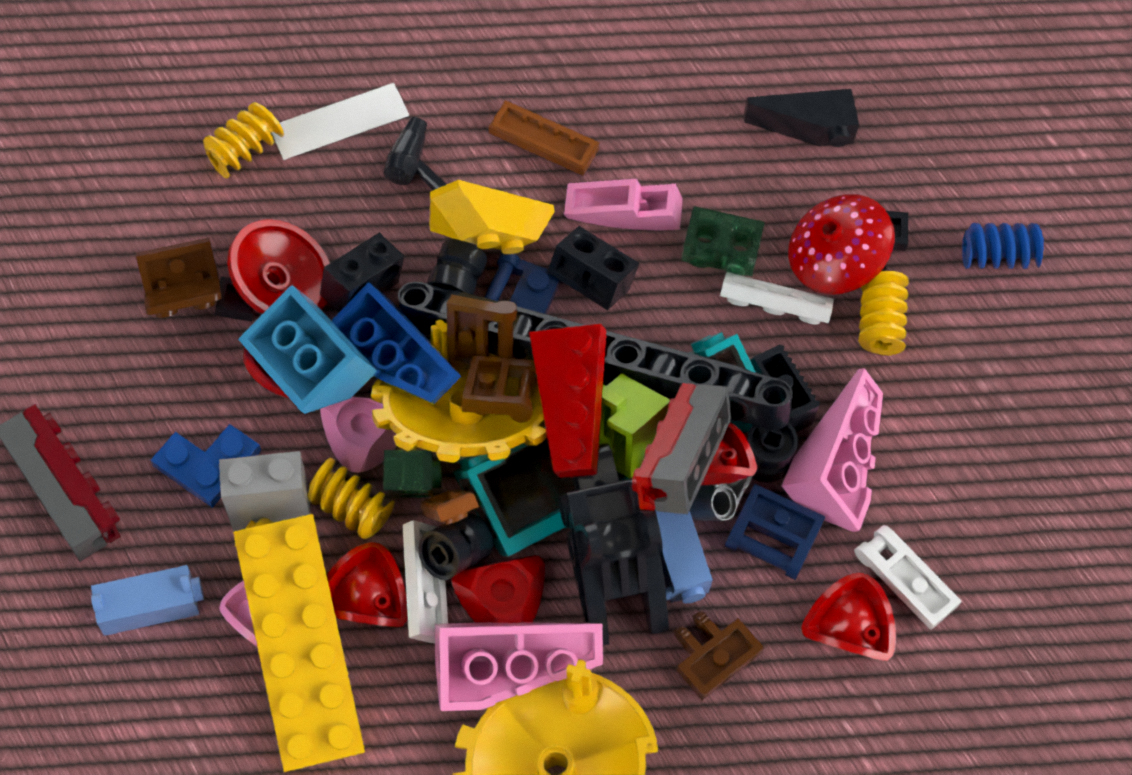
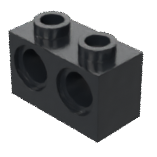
M578 226L556 245L547 273L604 309L609 310L630 290L640 263L581 226Z
M379 232L324 267L319 295L339 313L368 282L381 293H384L399 283L405 256Z

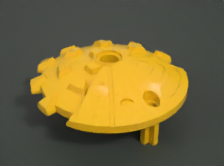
M437 320L435 325L431 326V344L448 361L447 323H444L443 320ZM453 367L461 377L435 404L380 379H377L372 387L371 399L383 404V408L372 410V418L376 427L393 430L396 433L394 436L395 444L401 449L413 451L419 447L436 452V456L440 461L457 462L460 456L474 457L486 454L491 461L501 460L509 456L511 448L523 443L529 446H537L547 438L546 428H543L545 420L538 382L534 384L531 399L534 406L532 418L525 423L516 422L509 415H479L472 412H462V396L469 372L468 369ZM509 377L505 395H517L518 378Z
M578 659L576 666L568 664L566 669L567 678L537 687L523 695H516L495 703V705L486 708L487 711L481 717L475 729L462 725L456 739L455 748L467 750L465 772L452 774L551 775L547 773V770L552 766L559 765L566 768L559 775H645V754L658 752L657 738L647 715L634 698L612 681L591 673V670L586 667V661Z

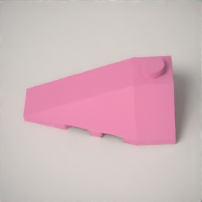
M865 368L857 370L793 457L782 484L783 489L795 503L825 516L824 521L852 532L860 531L871 500L872 490L866 487L868 470L875 467L876 457L871 455L872 436L879 433L883 399L882 391Z
M602 623L435 624V667L440 711L482 710L513 696H520L531 692L532 689L545 684L567 678L566 669L568 664L576 666L578 659L586 661V667L589 670L603 665Z

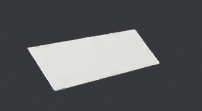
M392 83L280 122L284 131L283 138L272 132V135L283 160L410 115L395 84Z

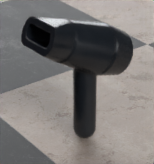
M411 117L388 154L384 176L394 184L408 185L416 174L432 190L447 185V183L421 160L427 122L423 119Z

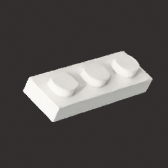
M729 272L726 273L720 296L726 297L727 301L734 305L748 306L750 303L762 306L763 310L770 314L784 315L785 312L799 316L801 321L809 324L829 323L834 301L832 298Z
M412 520L403 524L409 638L435 644V624L448 623L445 580L432 576L424 568L420 560L418 547L422 536L437 528V526Z

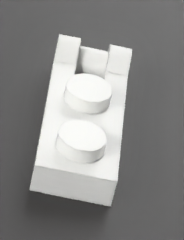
M886 525L881 526L874 532V538L870 542L864 541L854 549L855 555L860 562L870 567L930 630L936 627L962 602L905 542ZM884 549L889 550L893 554L887 561L880 554Z

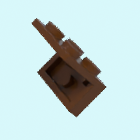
M210 237L136 253V260L145 291V310L147 315L155 314L158 318L169 317L178 313V309L191 306L196 310L206 309L216 304L215 301L222 299L220 279Z

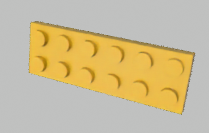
M313 514L233 531L284 773L365 753Z

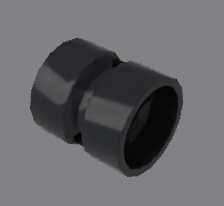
M457 239L445 240L438 253L436 266L431 270L426 284L474 295L478 278L482 275L487 263V256L484 251L472 243Z
M790 423L777 430L752 425L747 435V440L757 464V471L752 478L765 483L778 481L786 475L793 460L798 441L796 431Z
M467 513L468 516L448 525L438 526L422 536L418 547L419 556L424 568L432 576L448 580L488 558L492 552L493 538L488 525L481 517L473 513Z

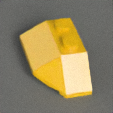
M456 180L430 192L429 225L432 232L477 244L480 249L495 248L501 250L503 254H515L523 251V246L538 241L555 210L552 204Z

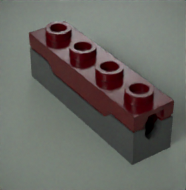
M36 404L24 410L25 412H21L0 424V439L81 562L107 546V543H111L121 537L115 526L120 521V518L109 501L101 504L95 495L101 489L91 473L87 471L81 474L75 465L81 459L69 441L62 445L56 436L62 431L51 413L49 412L43 416Z

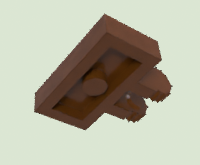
M698 611L692 616L695 625L709 639L703 646L684 626H679L674 630L677 640L691 654L677 665L676 671L702 701L763 653V645L739 618L720 631L703 611Z

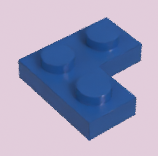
M229 424L206 452L177 432H174L150 461L157 470L213 508L221 499L219 460L257 456L261 448L260 444Z

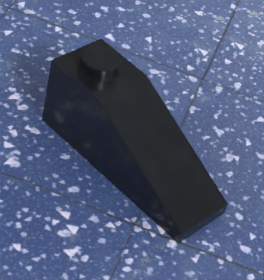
M852 89L747 97L743 115L744 123L816 146L831 145L832 147H842L847 144H853L859 127Z

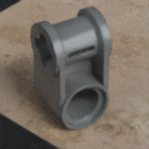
M752 476L729 484L701 485L690 508L692 519L695 521H727L731 519L736 512L745 489L751 482Z

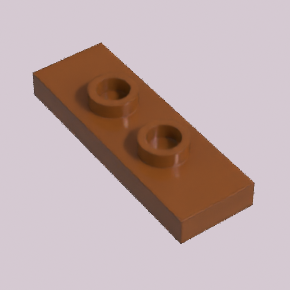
M506 100L488 126L489 134L584 176L600 146V142Z
M454 488L423 500L420 504L425 517L440 523L445 522L446 525L466 518L468 516L467 511L479 507L474 493Z

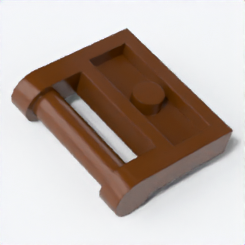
M452 294L447 301L448 362L451 366L469 370L472 355L496 357L489 355V321L498 322L497 357L516 359L513 356V321L517 319L516 304L511 301L494 303Z
M472 355L462 396V412H472L479 415H509L514 421L519 423L529 421L532 418L534 409L531 401L534 384L538 382L534 361ZM509 377L518 378L519 380L516 396L505 395Z

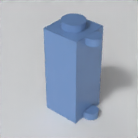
M690 510L688 514L656 511L663 542L661 561L666 584V600H671V603L682 600L683 603L687 604L703 599L706 596L705 594L709 593L712 577Z
M188 565L91 586V600L96 615V622L104 636L200 615L197 601L204 600L200 577L193 578Z

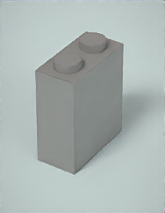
M300 451L219 460L221 498L233 531L245 529L250 520L257 522L261 518H268L273 522L311 514L310 502L308 501L309 486Z

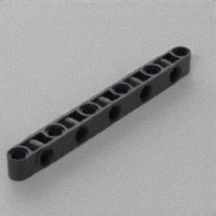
M423 282L407 283L398 292L400 311L421 333L430 336L431 326L435 325V321L443 320L444 323H447V301L452 294L494 303L499 301ZM517 307V319L513 321V356L516 359L534 361L529 332L583 326L584 324ZM489 321V354L498 356V322ZM606 331L603 385L605 386L610 384L621 373L668 399L676 397L682 383L695 384V386L697 384L728 387L731 421H740L770 430L782 429L790 421L792 389L787 382L781 379L755 373L743 367Z

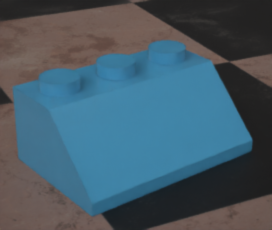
M293 285L238 339L304 414L350 399L377 372L323 311Z

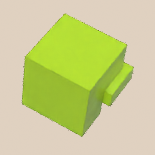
M622 373L607 386L603 385L599 444L608 443L613 454L616 471L628 478H633L634 470L640 468L644 460L647 445L652 444L656 436L659 421H664L668 413L670 399Z

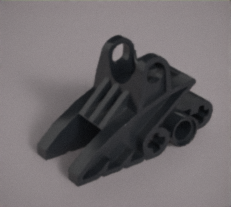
M608 443L599 444L597 475L572 477L575 490L558 493V505L564 527L570 528V532L566 534L567 545L585 623H602L604 646L609 644L605 601L640 593L649 634L669 631L661 561L663 542L656 511L640 510L638 493L634 492L632 488V478L618 480L610 445Z

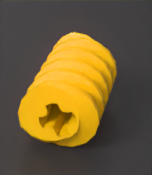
M252 102L248 106V112L240 111L237 114V120L229 119L226 122V129L218 127L214 132L215 137L207 135L203 139V145L211 164L219 174L228 179L230 175L226 166L230 165L235 170H240L241 166L238 157H242L247 162L252 161L249 149L252 148L258 154L263 153L260 141L263 140L272 146L274 140L271 133L274 132L283 138L284 131L279 121L268 109L257 102Z
M881 271L873 280L861 287L863 292L860 300L862 306L860 309L861 320L859 329L861 332L858 342L866 351L878 355L892 356L901 353L906 347L905 343L901 340L905 339L907 333L903 326L907 323L904 313H906L908 305L904 300L908 297V291L905 287L908 286L909 279L903 273Z
M330 457L313 476L309 485L308 501L314 505L320 504L323 512L327 514L332 513L333 519L338 522L345 521L346 528L351 531L358 529V536L368 539L384 526L393 510L394 501H391L385 507L382 506L385 494L381 491L373 498H370L369 495L373 485L367 483L360 490L357 489L360 477L355 474L348 481L344 480L348 468L342 466L334 473L332 470L336 460Z

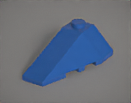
M369 282L331 320L377 370L373 377L425 401L435 404L461 377L396 305Z

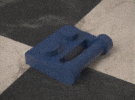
M501 252L497 260L499 267L484 298L498 301L512 273L520 276V280L510 301L515 303L517 307L547 314L561 281L547 273L548 269L524 261L516 254H503Z
M754 484L724 547L736 551V549L742 550L786 571L785 576L796 581L825 520V516ZM747 527L797 549L794 556H788L744 535Z

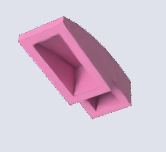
M637 179L568 183L564 215L568 219L614 228L680 230L683 198L676 184L640 186Z

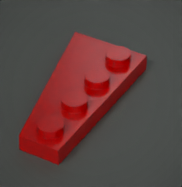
M601 323L529 332L553 471L559 478L597 475L607 331Z

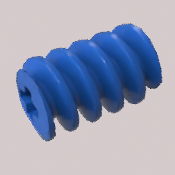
M972 223L963 236L962 258L965 269L970 268L973 258L977 259L979 269L985 268L987 259H991L994 269L999 268L1002 259L1006 260L1008 269L1014 268L1016 259H1020L1023 269L1028 268L1031 259H1034L1036 267L1039 268L1043 258L1044 239L1040 226L1036 223L1029 224L1027 228L1022 223H1016L1012 228L1008 223H1001L998 228L993 223H986L983 229L979 223Z

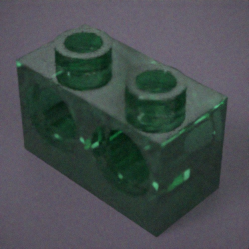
M693 206L681 261L689 262L691 265L699 268L712 267L725 270L728 273L752 277L765 222ZM699 238H706V239L710 240L711 242H709V243H703V242L699 241L698 239H699ZM734 246H742L747 250L739 251Z
M384 450L383 490L388 498H431L435 496V488H442L441 461L435 460L432 451Z

